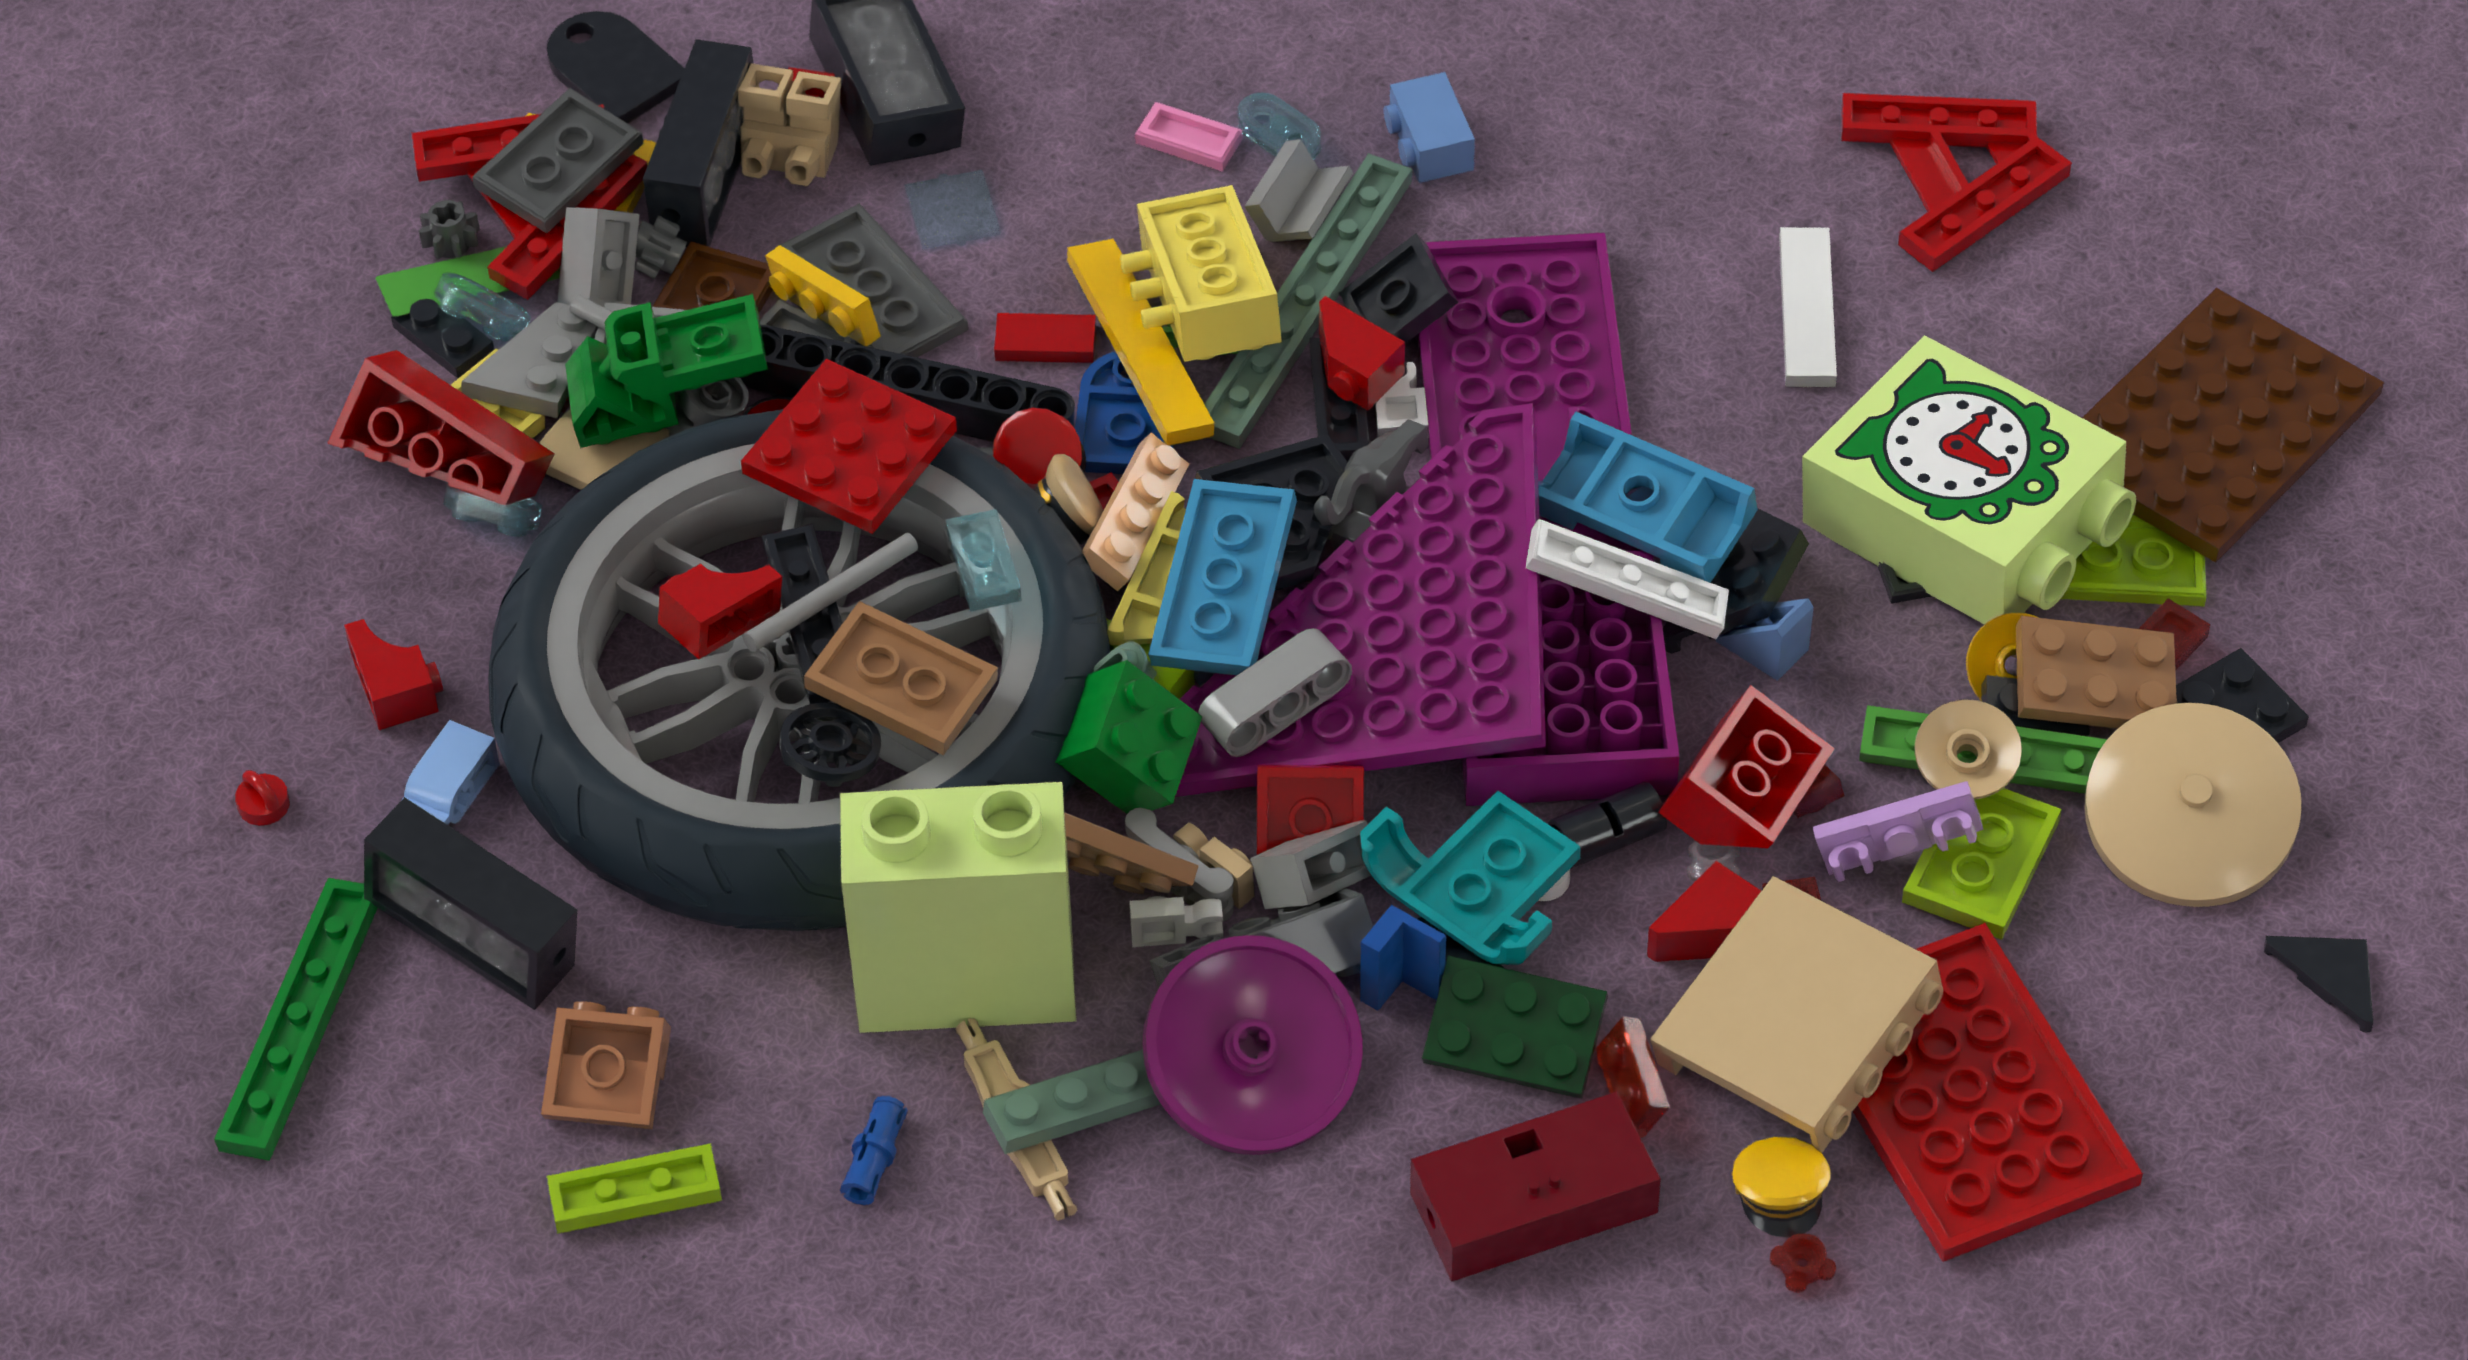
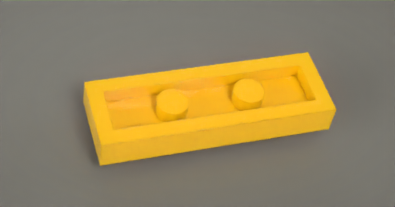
M781 245L765 255L771 272L769 283L780 299L784 301L790 300L803 308L811 318L821 319L831 325L842 337L849 336L863 346H869L881 337L869 298Z

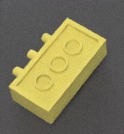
M1232 185L1137 204L1142 251L1121 255L1120 264L1124 274L1149 269L1152 276L1149 279L1130 283L1134 301L1160 297L1163 305L1141 310V320L1145 329L1170 324L1184 362L1197 359L1207 360L1217 355L1241 350H1257L1266 345L1282 342L1277 292Z

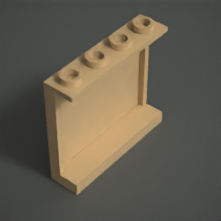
M1773 876L1651 1037L1650 1041L1657 1064L1675 1075L1685 1066L1809 1133L1812 1145L1822 1153L1832 1139L1837 1140L1845 1133L1851 1121L1852 1111L1863 1097H1870L1875 1092L1882 1078V1070L1893 1055L1899 1056L1905 1051L1912 1038L1913 1028L1923 1014L1928 1015L1932 1013L1939 1004L1943 994V986L1937 960Z

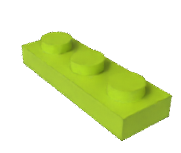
M711 1143L547 1176L557 1234L722 1201Z

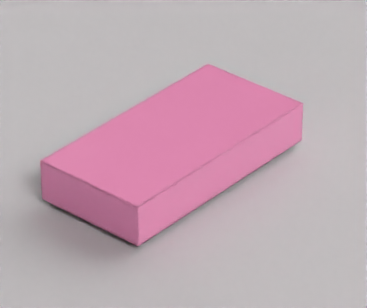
M1158 102L1154 103L1135 133L1136 144L1222 172L1243 140V131L1241 129Z

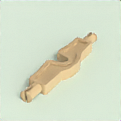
M968 1019V1026L964 1020L956 1027V1032L967 1049L964 1052V1065L976 1087L982 1106H984L985 1099L1029 1086L1028 1083L1017 1077L1000 1043L997 1040L987 1043L976 1019ZM1052 1140L1008 1153V1156L1024 1177L1033 1196H1045L1057 1221L1065 1218L1064 1210L1068 1217L1077 1212V1207L1073 1204L1064 1187L1068 1184V1170Z

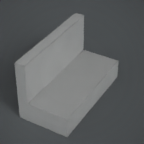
M1302 140L1286 141L1244 207L1265 240L1276 242L1312 239L1353 175V171L1350 166L1318 168Z
M566 207L557 302L571 305L573 299L581 295L603 307L605 302L631 305L640 214L604 209Z

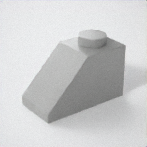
M1367 820L1353 822L1286 841L1250 858L1264 908L1272 909L1310 905L1371 876L1363 861L1360 831L1368 825Z

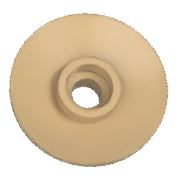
M1957 700L1946 703L1932 711L1922 722L1917 732L1915 741L1917 766L1926 781L1936 790L1968 781L1974 800L1986 798L1999 792L2010 783L2021 761V739L2014 723L2004 712L1982 701ZM1962 751H1970L1975 754L1977 759L1972 763H1965L1960 761L1957 755Z

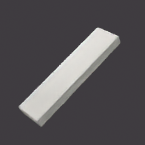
M1780 227L1779 243L1786 387H1836L1837 372L1829 228Z
M1538 519L1532 528L1526 569L1717 639L1724 630L1728 589Z

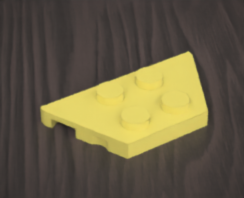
M1170 492L1107 629L1109 644L1121 645L1128 641H1134L1138 644H1151L1186 511L1184 508L1185 498L1176 492Z

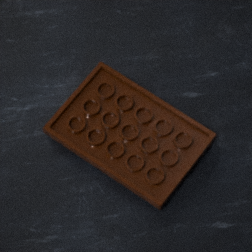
M2216 288L2082 418L2126 441L2124 488L2134 492L2136 495V505L2133 514L2216 563L2368 409L2382 393L2384 382Z

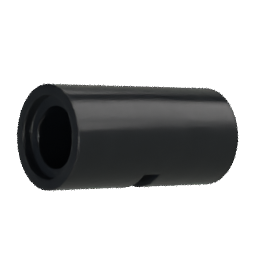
M1644 781L1549 820L1548 825L1580 846V859L1570 868L1572 869L1666 830L1667 819L1658 813L1663 806L1658 793L1649 782Z

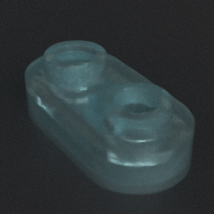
M1254 93L1245 97L1239 103L1237 109L1238 128L1243 131L1245 137L1275 157L1284 143L1292 140H1302L1313 160L1319 155L1321 151V131L1319 126L1277 96L1269 93ZM1263 120L1267 121V123L1260 124L1257 121Z
M443 273L434 291L435 297L440 301L439 306L444 312L457 318L468 317L483 325L485 333L501 341H510L511 337H515L528 326L531 319L530 314L520 305L458 274Z
M448 483L443 502L445 507L452 510V516L456 519L466 522L487 521L496 524L499 532L518 537L526 536L528 530H535L539 527L543 508L539 502L530 498L505 506L450 487Z

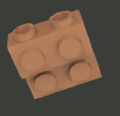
M585 1001L574 1002L573 1009L557 1007L541 1115L545 1119L653 1129L659 1081L664 1080L671 1026L666 1019L659 1017V1011L645 1007H628L626 1014L606 1012V1006Z

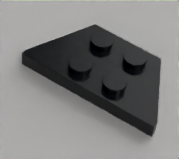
M1757 508L1756 514L1711 581L1712 584L1729 590L1724 630L1720 635L1728 633L1737 626L1749 625L1770 617L1809 545L1800 528ZM1667 621L1663 627L1666 652L1672 654L1680 651L1681 640L1698 632Z

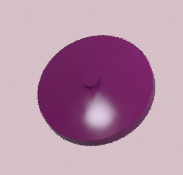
M1255 935L1233 936L1206 944L1189 954L1172 969L1161 983L1149 1006L1144 1024V1064L1152 1089L1163 1108L1190 1135L1210 1146L1231 1153L1244 1155L1275 1153L1298 1146L1316 1136L1337 1117L1348 1102L1358 1081L1362 1063L1363 1039L1361 1025L1354 1003L1345 986L1333 971L1316 956L1290 942L1272 937Z

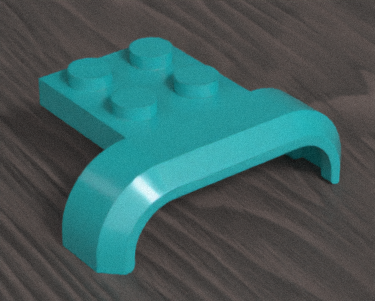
M1497 791L1430 858H1427L1415 847L1405 832L1402 817L1387 806L1360 831L1363 861L1372 877L1387 893L1478 957L1494 964L1520 965L1550 936L1552 920L1541 912L1535 911L1528 918V922H1523L1519 919L1580 859V846L1500 791Z

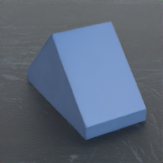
M1808 598L1777 602L1770 617L1749 625L1737 626L1728 633L1718 636L1715 640L1778 681L1809 650L1814 606Z

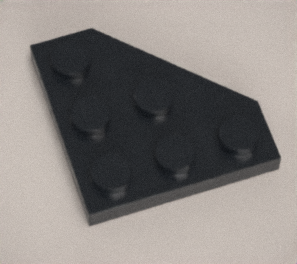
M1328 434L1196 472L1195 479L1294 489L1297 503L1275 591L1313 579L1332 526L1321 525L1314 514V505L1321 495L1327 496L1330 501L1332 500L1338 479L1345 472V467L1348 463Z

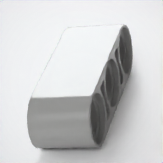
M1315 628L1306 629L1212 692L1200 705L1198 714L1202 716V724L1231 756H1244L1338 693L1349 681L1352 674V665L1320 630Z

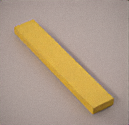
M1114 238L1067 247V262L1164 443L1170 446L1213 437L1215 423L1162 326L1149 329L1143 327L1141 310L1151 308L1147 299L1133 300L1130 283L1137 280L1133 273H1123L1120 264L1122 253Z

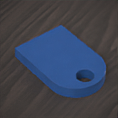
M1116 351L1094 361L1087 368L1081 380L1075 430L1085 450L1086 469L1084 472L1123 474L1139 443L1150 433H1153L1164 442L1131 379H1126L1120 375L1125 368Z

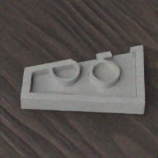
M555 302L463 379L461 392L471 399L558 418L569 396L565 364L587 336L595 339L598 326L570 312V305Z

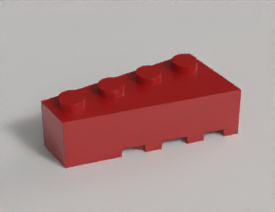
M398 350L365 358L327 443L342 449L348 447L363 452L365 457L379 462L388 461L406 467L408 472L424 478L431 476L446 481L450 487L505 506L536 496L555 453Z

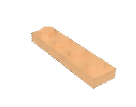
M1150 433L1139 443L1082 550L1091 570L1116 591L1130 580L1170 492L1176 491L1189 466V463L1174 448L1162 442L1153 433Z

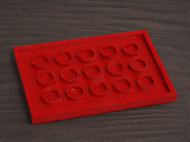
M1986 923L1917 948L1916 950L1937 960L1943 986L1941 1000L1932 1013L1928 1015L1923 1014L1913 1028L1912 1038L1905 1051L1899 1056L1893 1055L1882 1070V1078L1875 1092L1868 1098L1863 1097L1853 1110V1113L1942 1262L2140 1186L2143 1172Z

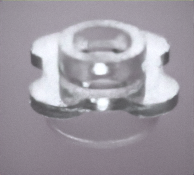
M1694 841L1688 847V856L1692 858V864L1687 867L1688 878L1695 882L1715 861L1740 875V869L1735 865L1736 858L1741 854L1740 847L1701 845Z

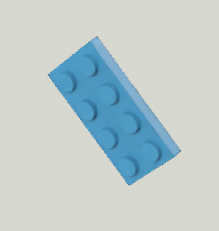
M1201 479L1193 480L1148 653L1151 666L1238 675L1257 662L1297 503L1294 489Z

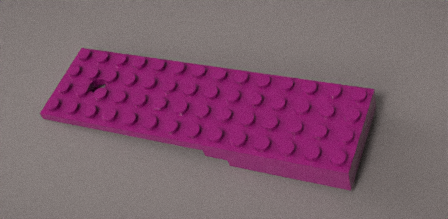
M1605 232L1425 242L1459 302L1418 334L1422 382L1425 388L1430 460L1446 444L1453 447L1470 431L1468 424L1482 410L1533 403L1537 416L1538 481L1544 480L1562 453L1570 420L1575 412L1632 435ZM1517 309L1523 310L1525 315L1532 320L1524 323H1510L1500 318L1503 316V312ZM1539 516V519L1654 562L1653 555L1583 524L1577 523L1574 529L1571 530ZM1541 574L1546 747L1461 758L1466 806L1484 805L1497 791H1500L1516 803L1602 799L1644 781L1649 782L1658 795H1670L1678 783L1680 756L1662 620Z

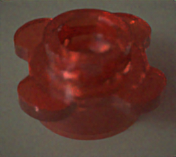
M1812 1234L1793 1235L1784 1242L1783 1246H1776L1770 1252L1771 1265L1780 1268L1786 1278L1785 1286L1792 1292H1804L1809 1284L1820 1279L1824 1281L1831 1280L1836 1273L1835 1262L1826 1258L1827 1251L1825 1245L1817 1236ZM1805 1260L1808 1262V1265L1800 1266L1798 1261Z

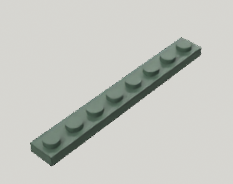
M1368 153L1277 292L1282 342L1266 345L1257 350L1239 351L1204 404L1215 423L1214 436L1209 438L1238 449L1241 448L1305 349L1310 338H1312L1319 327V301L1324 296L1334 301L1337 299L1339 292L1343 290L1412 183V168Z

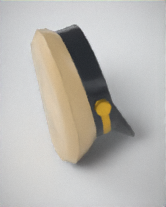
M1056 454L1048 466L1046 477L1037 484H1026L1038 493L1048 506L1055 510L1078 544L1082 545L1089 539L1104 509L1078 464L1070 456Z

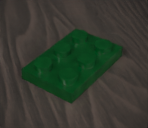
M1448 956L1422 1061L1430 1065L1582 1099L1608 999L1607 991Z

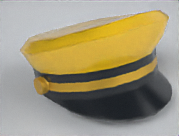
M1771 1137L1753 1142L1737 1156L1732 1172L1736 1195H1740L1747 1218L1760 1230L1773 1236L1786 1238L1805 1234L1816 1224L1822 1210V1192L1828 1186L1831 1176L1830 1167L1824 1155L1813 1145L1793 1137Z

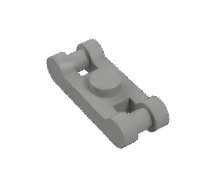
M1135 808L1129 811L1125 818V831L1128 838L1199 865L1193 886L1171 887L1170 891L1178 897H1183L1184 902L1188 905H1194L1196 902L1204 899H1220L1223 914L1222 922L1229 919L1234 910L1232 874L1224 868H1209L1199 860L1198 855L1192 848L1184 844L1179 845L1157 827L1156 815L1151 810Z

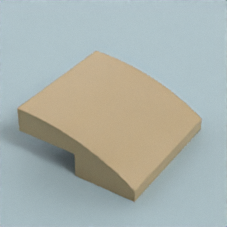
M570 408L539 443L555 453L546 474L582 490L594 479L639 450L669 437V430L663 428L657 432H645L617 439L608 444H596L580 448L574 431Z

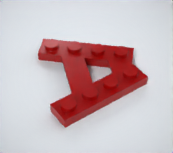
M1843 93L1841 141L1890 143L1927 210L1926 214L1899 232L1898 245L1932 272L2070 176L2072 162L2037 137L2036 101ZM1948 146L1987 147L1996 165L1968 183Z
M540 114L412 133L419 182L468 175L473 182L472 177ZM632 154L575 208L614 211L643 181L648 166L647 161ZM480 192L514 237L512 242L487 266L489 277L491 280L529 300L561 266L565 217L548 233H545Z

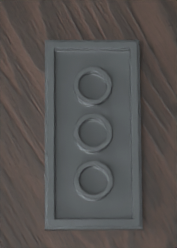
M860 203L781 244L784 248L869 298L881 337L867 347L919 357L968 331V321Z

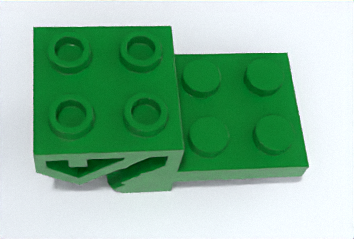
M753 294L656 318L651 302L613 311L604 322L607 344L587 336L565 364L572 423L579 446L584 448L596 444H608L617 439L645 432H657L663 428L678 425L674 392L685 389L693 390L705 384L734 377L742 378L754 372L767 370L758 309Z

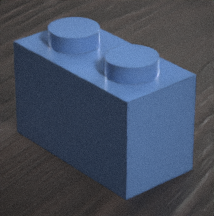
M1443 72L1390 84V105L1384 106L1385 123L1390 134H1398L1400 138L1398 140V149L1403 166L1413 168L1418 182L1421 183L1474 170L1475 139L1446 73Z

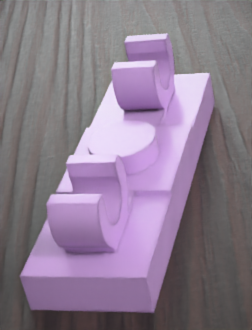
M1968 781L1813 826L1815 839L1829 875L1834 874L1838 882L1845 881L1843 872L1845 870L1863 866L1865 874L1872 873L1873 862L1879 860L1882 862L1932 847L1933 844H1937L1938 848L1943 852L1948 850L1947 840L1966 835L1969 844L1974 843L1977 839L1976 832L1984 830Z

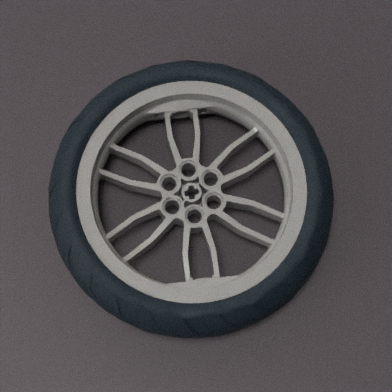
M782 409L719 419L686 429L656 442L645 449L639 450L594 479L554 516L530 546L503 596L493 630L489 661V706L491 723L498 747L512 781L525 805L553 840L574 856L589 871L596 873L599 878L651 906L710 924L733 926L739 929L821 930L846 926L841 885L840 798L818 801L820 781L802 775L799 803L773 804L755 802L759 780L780 740L781 728L785 719L796 709L809 704L789 633H784L756 652L748 649L742 634L711 652L707 657L659 668L606 691L597 673L598 662L607 641L626 613H629L673 642L682 645L658 624L659 596L648 592L652 587L668 575L673 577L677 574H683L700 563L708 570L724 573L716 566L699 557L743 540L813 524L815 531L842 532L839 549L827 571L829 580L856 564L860 534L892 542L903 534L910 533L918 544L917 551L943 566L905 577L860 601L900 621H904L908 617L958 594L960 598L966 596L970 609L929 621L910 623L909 625L957 648L990 636L1002 657L1001 673L998 686L980 715L973 713L957 736L958 739L951 744L944 755H936L921 744L872 721L878 728L881 736L879 757L908 773L898 779L864 792L1062 782L1064 797L1077 777L1055 761L1069 733L1085 687V679L1088 674L1094 672L1095 665L1110 653V644L1107 634L1106 614L1099 586L1080 545L1055 510L1048 506L1038 493L1004 464L980 449L952 436L882 524L871 534L742 474L741 460L784 410ZM847 595L836 601L842 623L857 605L855 603L849 607H843ZM700 701L688 710L638 733L635 730L629 732L624 720L625 718L665 706ZM817 717L815 719L821 721H834L838 718ZM749 719H755L743 750L736 800L688 787L647 765V763L692 750ZM858 728L855 738L871 746L868 737ZM794 729L789 735L790 741L800 739Z

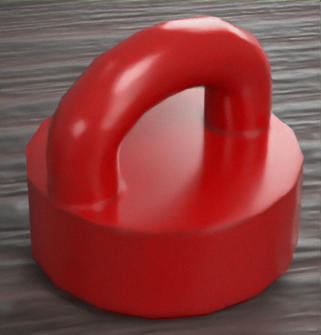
M247 770L243 773V782L238 786L235 793L237 809L242 819L249 824L258 826L270 825L279 821L290 807L287 786L283 780L275 775L258 774L252 770Z

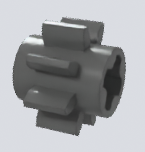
M439 201L429 209L428 213L420 214L422 228L418 231L422 248L433 246L436 259L441 257L459 258L462 257V254L469 247L478 246L476 232L480 228L477 213L470 212L465 214L462 201Z
M658 216L654 225L642 220L638 226L635 257L637 260L634 270L653 279L656 278L659 269L671 275L687 243L676 237L680 229L679 225L661 216Z

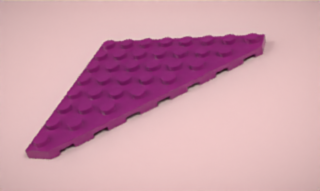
M1533 403L1482 410L1468 424L1470 431L1453 447L1446 444L1418 471L1421 478L1403 495L1396 492L1369 518L1370 526L1354 542L1346 540L1318 566L1320 574L1302 591L1295 588L1269 613L1268 619L1270 622L1265 627L1257 661L1306 629L1315 628L1320 630L1352 665V674L1349 681L1338 693L1244 756H1231L1201 722L1175 797L1257 786V765H1364V771L1546 747L1541 574L1526 569L1531 530L1539 519L1537 416ZM1215 673L1200 688L1195 685L1191 687L1180 700L1198 713L1200 705L1206 697L1237 675Z

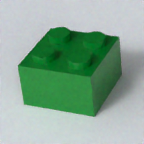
M1128 660L1088 674L1069 733L1055 762L1126 814L1135 808L1153 811L1173 804L1202 716Z

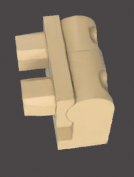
M750 64L738 89L739 106L743 107L744 120L741 126V165L744 176L762 178V176L768 173V170L785 172V178L792 184L808 186L815 176L825 178L838 143L841 78L799 71L793 82V70ZM764 80H771L778 83L779 86L775 91L760 88L759 83ZM819 88L826 93L824 98L806 96V90Z

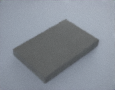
M569 88L472 177L474 188L540 230L548 233L565 217L566 207H576L644 144L643 135L636 128Z

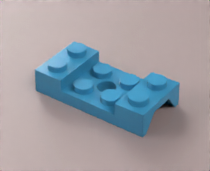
M1575 412L1570 420L1562 453L1544 480L1538 481L1539 516L1571 530L1574 529L1577 523L1583 524L1660 558L1661 565L1711 583L1758 510L1755 488L1579 412ZM1640 486L1648 487L1654 491L1644 501H1632L1626 497L1630 490Z

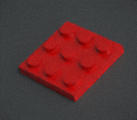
M825 359L741 460L742 474L873 534L957 431L956 417L831 360Z

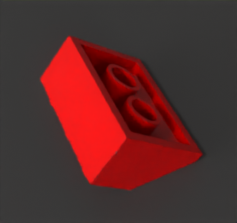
M1750 685L1720 720L1658 813L1701 845L1768 849L1780 834L1835 748Z

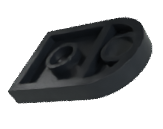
M592 11L572 16L553 30L547 43L549 66L555 77L567 88L573 89L597 105H604L605 110L626 123H630L673 96L684 71V67L631 21L611 12ZM576 34H589L592 36L591 39L582 43H575L569 40Z

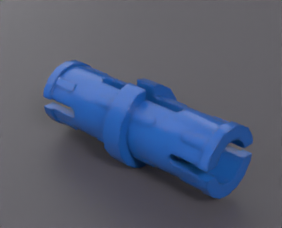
M890 1096L877 1097L873 1102L863 1133L855 1137L851 1150L854 1155L840 1188V1192L845 1193L844 1198L852 1203L869 1205L874 1202L882 1174L886 1167L893 1164L897 1152L895 1141L908 1112L907 1108H903L904 1104L896 1098Z

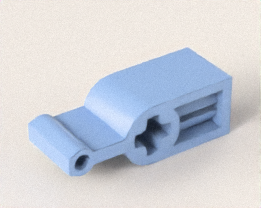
M449 720L409 776L404 797L447 825L450 822L458 823L500 765L495 738Z

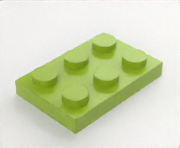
M2005 788L1986 798L1975 799L1984 830L1976 832L1977 839L1974 843L1969 844L1966 835L1947 840L1948 850L1942 852L1937 844H1933L1932 847L1923 850L1903 890L1902 903L1969 928L1986 923L1994 937L2003 939L2060 822L2062 811L2060 808Z

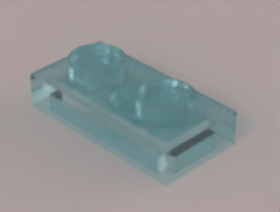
M997 509L945 519L947 536L970 612L1022 601L1021 587Z

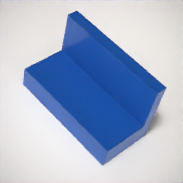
M1391 905L1361 941L1360 1001L1379 1011L1402 982L1437 1001L1445 970L1446 935Z

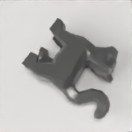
M1408 419L1395 431L1383 433L1367 446L1353 452L1345 467V472L1338 479L1332 500L1330 501L1327 496L1322 495L1314 505V514L1321 525L1332 526L1327 540L1331 541L1334 551L1346 540L1354 542L1370 526L1369 518L1396 492L1403 495L1410 488L1406 485L1403 473L1412 453L1415 451L1422 454L1429 446L1426 425Z

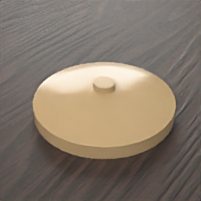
M2177 703L2160 706L2135 716L2124 723L2106 740L2099 750L2089 773L2085 793V818L2090 838L2100 858L2109 870L2127 886L2145 896L2169 904L2191 907L2216 906L2231 903L2252 894L2271 880L2280 870L2293 848L2299 829L2301 793L2296 773L2286 753L2276 740L2255 722L2234 711L2214 705Z

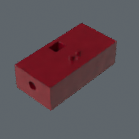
M1618 1092L1411 1159L1410 1194L1451 1282L1657 1214L1659 1209L1661 1178Z

